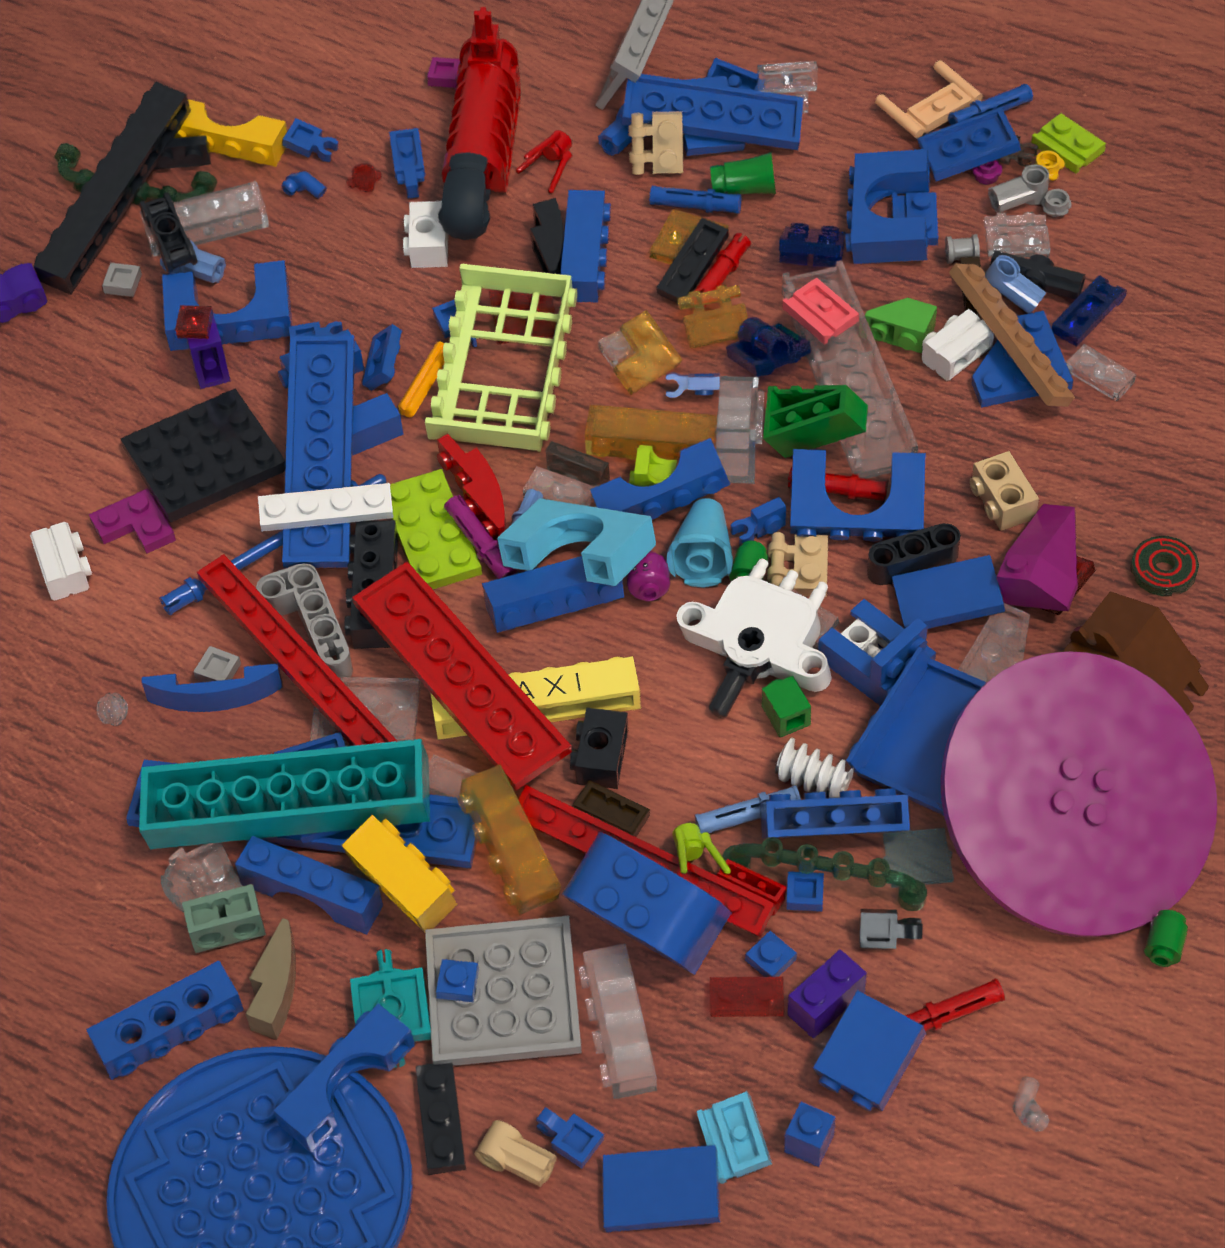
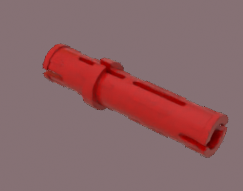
M736 233L727 247L718 252L715 258L716 262L694 292L688 297V302L692 307L695 308L700 301L701 303L698 305L697 310H704L729 273L734 272L738 268L740 258L751 246V241L746 235L739 242L742 233Z
M793 467L789 471L788 480L790 481H788V488H792ZM825 473L827 493L846 495L848 499L852 500L859 497L885 502L888 481L859 478V474L852 473V476Z
M995 978L990 982L935 1004L931 1001L923 1004L922 1009L905 1016L923 1025L925 1031L930 1029L937 1031L942 1029V1024L997 1002L1005 1001V994L1000 982Z

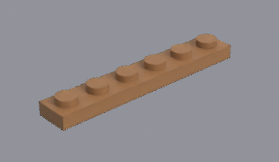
M955 263L949 274L1047 406L1068 407L1075 397L1068 389L1067 382L1056 373L1051 366L1050 359L1034 343L1033 336L1024 330L1018 322L1017 315L1006 306L1001 299V293L992 287L986 279L985 272L975 264Z

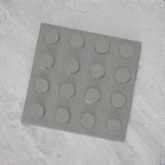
M569 916L425 929L433 1065L453 1063V1066L582 1053ZM442 959L478 963L479 974L474 1002L437 999L436 989Z

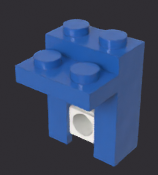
M865 599L850 611V615L856 620L848 628L839 633L832 627L818 641V650L827 658L829 667L879 706L886 699L889 688L900 677L905 663L914 655L919 646L925 650L931 659H936V652L927 646L928 625L916 618L904 629Z

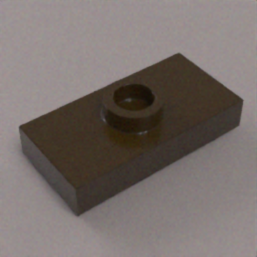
M590 780L572 805V807L637 837L650 817V809Z

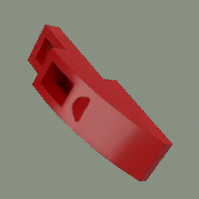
M447 433L437 439L439 449L437 454L438 462L445 471L450 470L458 486L463 491L464 501L488 534L498 541L497 538L507 528L503 497L495 474L477 447L465 453Z

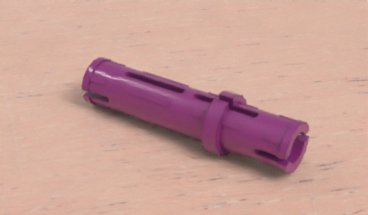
M456 495L450 498L445 503L444 509L474 546L478 559L486 563L497 579L515 575L517 572L515 568L503 566L498 541L493 540L463 497Z

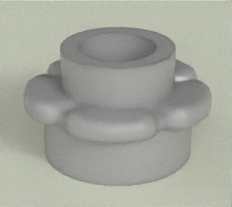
M1061 189L1048 191L1041 201L1043 211L1052 217L1066 215L1072 206L1068 193Z

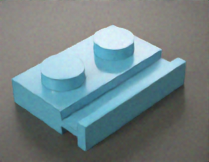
M747 1091L713 1104L712 1108L703 1111L701 1109L696 1111L706 1145H716L718 1150V1174L721 1184L726 1183V1180L736 1176L738 1178L772 1165L751 1096Z

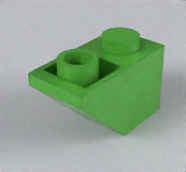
M905 298L868 310L865 314L864 336L876 341L896 345L906 350L922 353L923 340L935 328L937 306Z

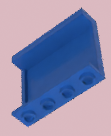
M919 646L914 655L905 663L904 670L896 683L887 691L886 699L877 713L871 716L868 726L859 741L852 746L846 760L851 768H854V772L859 777L885 789H896V794L898 795L908 794L909 800L944 816L941 800V770L946 743L962 709L970 698L987 682L931 659L925 650Z

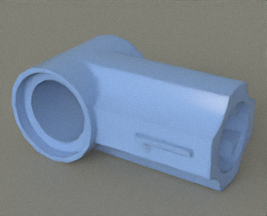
M191 241L198 264L192 265L189 263L174 268L173 272L169 273L193 271L194 277L211 283H219L226 267L225 258L199 250ZM161 258V259H160V264H161L162 268L166 271L165 266H164L163 261H162V258Z
M999 255L985 272L986 279L992 287L1001 293V296L1004 295L1028 314L1032 313L1046 294L1045 291L1020 273L1018 263L1009 256Z

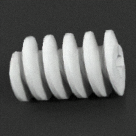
M792 737L789 739L779 755L775 768V773H778L779 780L787 782L791 778V785H796L797 788L804 783V790L807 793H812L816 789V792H826V796L829 795V798H840L839 792L847 791L854 768L846 772V761L843 759L836 767L832 766L833 755L831 754L823 761H820V749L818 748L810 756L807 755L808 745L806 743H803L798 750H795V739Z

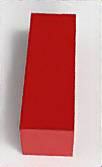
M727 859L725 862L731 870L730 874H725L720 868L717 876L773 902L776 905L772 914L774 916L785 901L787 887Z

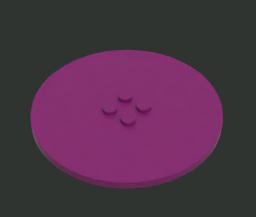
M1056 652L1031 657L1018 662L998 673L970 698L954 723L946 743L941 770V800L946 825L957 854L977 884L996 903L1017 918L1035 927L1073 937H1102L1130 931L1151 922L1159 911L1169 910L1191 888L1208 858L1216 828L1217 792L1213 768L1206 747L1191 719L1178 702L1150 677L1120 661L1085 652Z

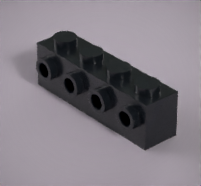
M395 520L356 522L355 534H350V554H354V561H349L348 579L353 582L352 588H347L346 604L347 608H351V616H345V635L351 636L354 649L391 648L356 608L352 597L397 568L399 539Z

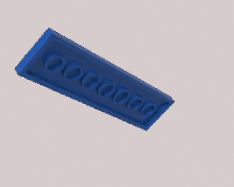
M354 335L290 336L285 494L352 487ZM351 522L283 529V568L303 563L310 564L315 568H348L350 561Z

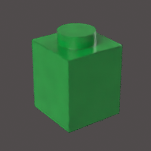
M793 676L783 680H774L762 688V708L780 738L811 725V705Z

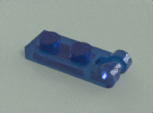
M1099 275L1054 321L1051 328L1053 334L1077 347L1115 306H1119L1123 302L1127 290L1119 285L1116 287L1110 285L1108 279Z

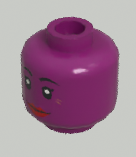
M650 551L626 575L628 590L635 598L644 601H654L669 591L670 571L666 563L667 560L662 555Z

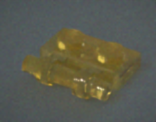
M725 284L716 286V290L700 293L699 290L689 292V296L678 298L680 310L692 308L694 314L684 316L683 318L690 349L751 336L752 330L745 304L732 306L731 299L741 297L739 285L727 287ZM719 302L721 306L719 309L705 311L704 305Z

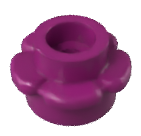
M994 160L977 166L972 171L979 183L988 185L998 180L1002 173V166L999 165L998 160Z

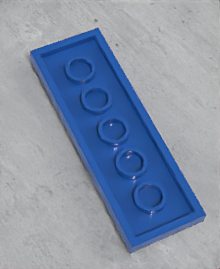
M641 74L636 82L627 78L621 125H631L632 113H643V124H652V112L682 111L683 134L798 150L804 97Z

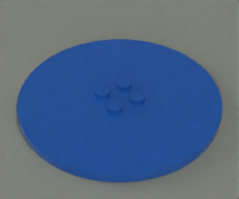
M269 1046L236 1050L213 1057L181 1073L161 1088L145 1104L126 1130L117 1149L108 1182L107 1214L115 1248H398L406 1229L413 1196V1170L404 1131L387 1100L362 1075L354 1072L342 1080L332 1098V1111L337 1127L311 1153L279 1126L273 1110L276 1108V1104L281 1096L287 1091H293L302 1082L306 1071L312 1065L319 1064L326 1057L325 1055L292 1047Z

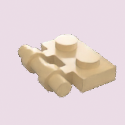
M682 111L652 112V124H643V113H632L631 125L628 126L629 136L632 137V151L629 152L632 173L636 175L644 174L645 162H653V174L683 173ZM653 135V150H644V136Z
M775 532L772 534V542L768 545V556L771 558V566L767 570V580L771 584L779 586L790 570L798 573L793 592L799 595L810 596L819 582L827 584L828 535L803 537L795 534V545H787L783 533ZM784 561H794V569H786Z

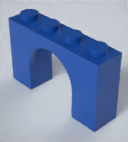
M928 149L856 153L855 165L849 167L850 185H854L853 188H848L849 207H852V211H847V227L851 229V233H846V251L852 252L854 264L927 260L928 233L925 216L886 218L876 215L871 211V208L879 200L892 195V193L929 192L930 166Z
M285 260L254 264L256 291L253 299L244 308L228 314L211 313L198 305V291L193 271L162 275L165 333L170 351L189 349L182 321L209 314L214 315L222 345L290 336L289 327L292 326V314Z
M346 329L334 335H351V333ZM356 341L354 374L364 370L361 349ZM289 353L279 357L282 370L278 371V375L285 389L288 388ZM387 393L353 406L352 456L403 435L400 413Z
M793 449L790 534H797V536L803 537L830 535V539L848 540L850 536H863L865 541H881L883 537H898L924 529L926 453L892 452L890 494L887 500L874 512L864 515H852L838 509L827 495L825 488L826 450Z

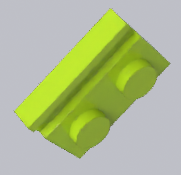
M1062 113L1043 126L1038 134L1034 133L1031 144L1041 151L1049 150L1056 152L1064 160L1065 167L1075 174L1079 172L1082 166L1086 167L1105 152L1106 147L1104 141Z

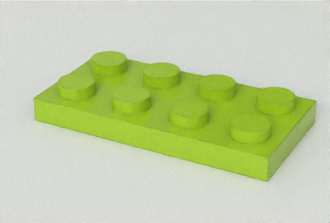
M442 469L390 484L393 518L391 520L396 521L398 539L408 563L432 589L482 575V567L473 545L457 526L454 519L444 509L445 503L453 495Z

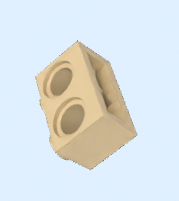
M1010 451L974 463L970 487L975 496H980L988 518L991 521H995L1000 531L1032 520L1037 513L1039 498Z

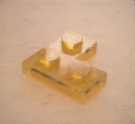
M647 310L620 327L619 330L636 353L617 364L613 371L630 395L674 369L683 361Z

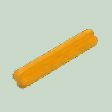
M438 341L434 345L400 401L398 408L402 416L405 415L411 418L415 415L435 382L438 369L444 367V343L442 341Z

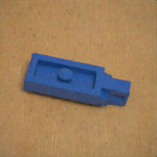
M419 128L390 131L395 177L398 185L406 184L408 199L419 198L417 182L425 181Z

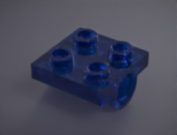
M791 223V227L785 226L780 237L779 262L808 265L809 254H814L813 266L841 269L846 232L839 231V227L821 226L820 230L810 229L809 225L805 223Z
M758 317L746 319L738 331L739 341L726 346L728 358L757 377L769 375L774 372V369L785 364L796 363L801 360V357L812 353L808 340L780 323L771 326Z

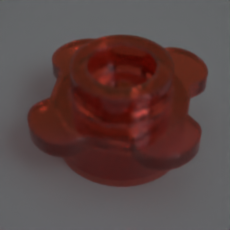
M361 163L353 167L351 171L352 177L347 180V185L349 188H358L369 193L375 189L374 185L376 181L382 178V175L372 165Z

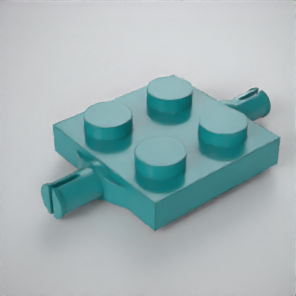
M384 949L386 962H384L382 950H379L376 953L379 971L368 976L350 979L355 1023L364 1012L371 1011L379 1003L411 1029L414 1042L430 1040L431 1026L423 968L408 970L393 968L391 950ZM404 1057L398 1062L399 1067L405 1065Z

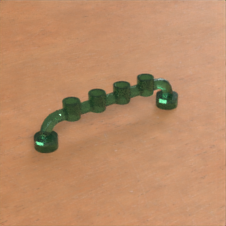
M62 143L54 155L58 162L59 174L65 180L74 183L73 187L75 190L81 193L83 185L90 181L94 173L88 169H81L80 172L71 170L70 168L77 165L81 153L75 146ZM198 171L191 182V187L194 190L189 193H180L171 186H163L162 189L151 187L145 182L132 203L139 205V201L144 200L146 202L147 198L158 199L163 197V193L168 192L173 204L191 205L200 201L205 195H212L218 181L212 174Z
M774 837L765 839L762 845L756 843L733 845L728 847L723 853L725 861L727 859L732 860L748 869L751 868V857L761 859L769 867H775L780 863L797 866L798 870L805 874L820 870L832 873L836 879L841 881L856 877L868 880L870 885L877 888L883 887L886 884L900 886L898 902L902 908L908 911L922 909L927 900V888L921 881L914 879L906 873L891 870L889 863L882 858H875L868 865L854 863L853 856L846 851L837 852L833 858L818 856L817 848L810 844L802 845L797 851L783 849L782 842Z

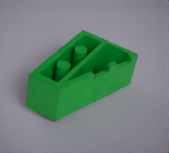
M815 385L813 389H802L800 386H791L790 389H779L776 386H768L763 439L784 458L793 456V449L812 450L866 432L868 405L847 385Z

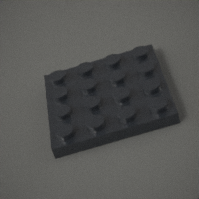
M236 388L120 438L125 452L170 523L285 472L286 468L285 459Z

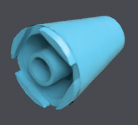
M699 499L692 505L667 551L666 563L670 573L674 577L677 574L683 578L684 583L689 586L701 588L716 586L721 583L722 578L727 574L729 576L732 571L733 555L722 505L713 499Z

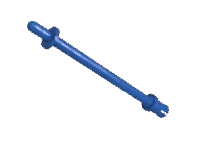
M378 474L359 486L384 484L387 480L383 474ZM352 480V487L358 486V484L354 480ZM283 530L232 559L231 562L238 570H241L282 546ZM189 577L183 580V585L159 597L160 603L165 604L163 608L169 616L193 601L198 603L203 600V595L207 588L199 579Z

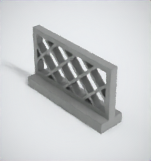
M640 0L610 66L611 71L595 104L596 107L603 110L626 78L633 82L638 80L674 0Z

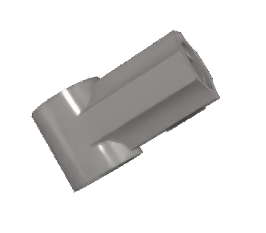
M1029 165L1022 171V176L988 188L991 206L997 213L1024 203L1030 205L1041 204L1042 199L1048 192L1049 172L1044 166Z

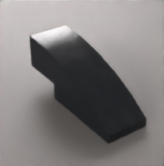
M552 198L533 204L535 227L531 228L532 249L543 273L561 274L564 243L563 223L557 200Z

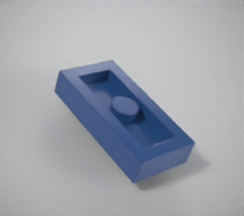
M393 324L372 338L362 385L371 391L383 383H388L395 373L394 365L400 350L399 342L402 330Z

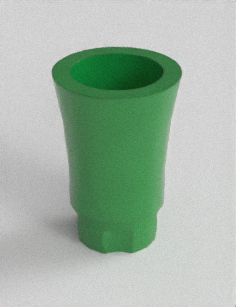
M771 152L753 158L724 162V165L710 167L712 189L715 192L724 194H776Z

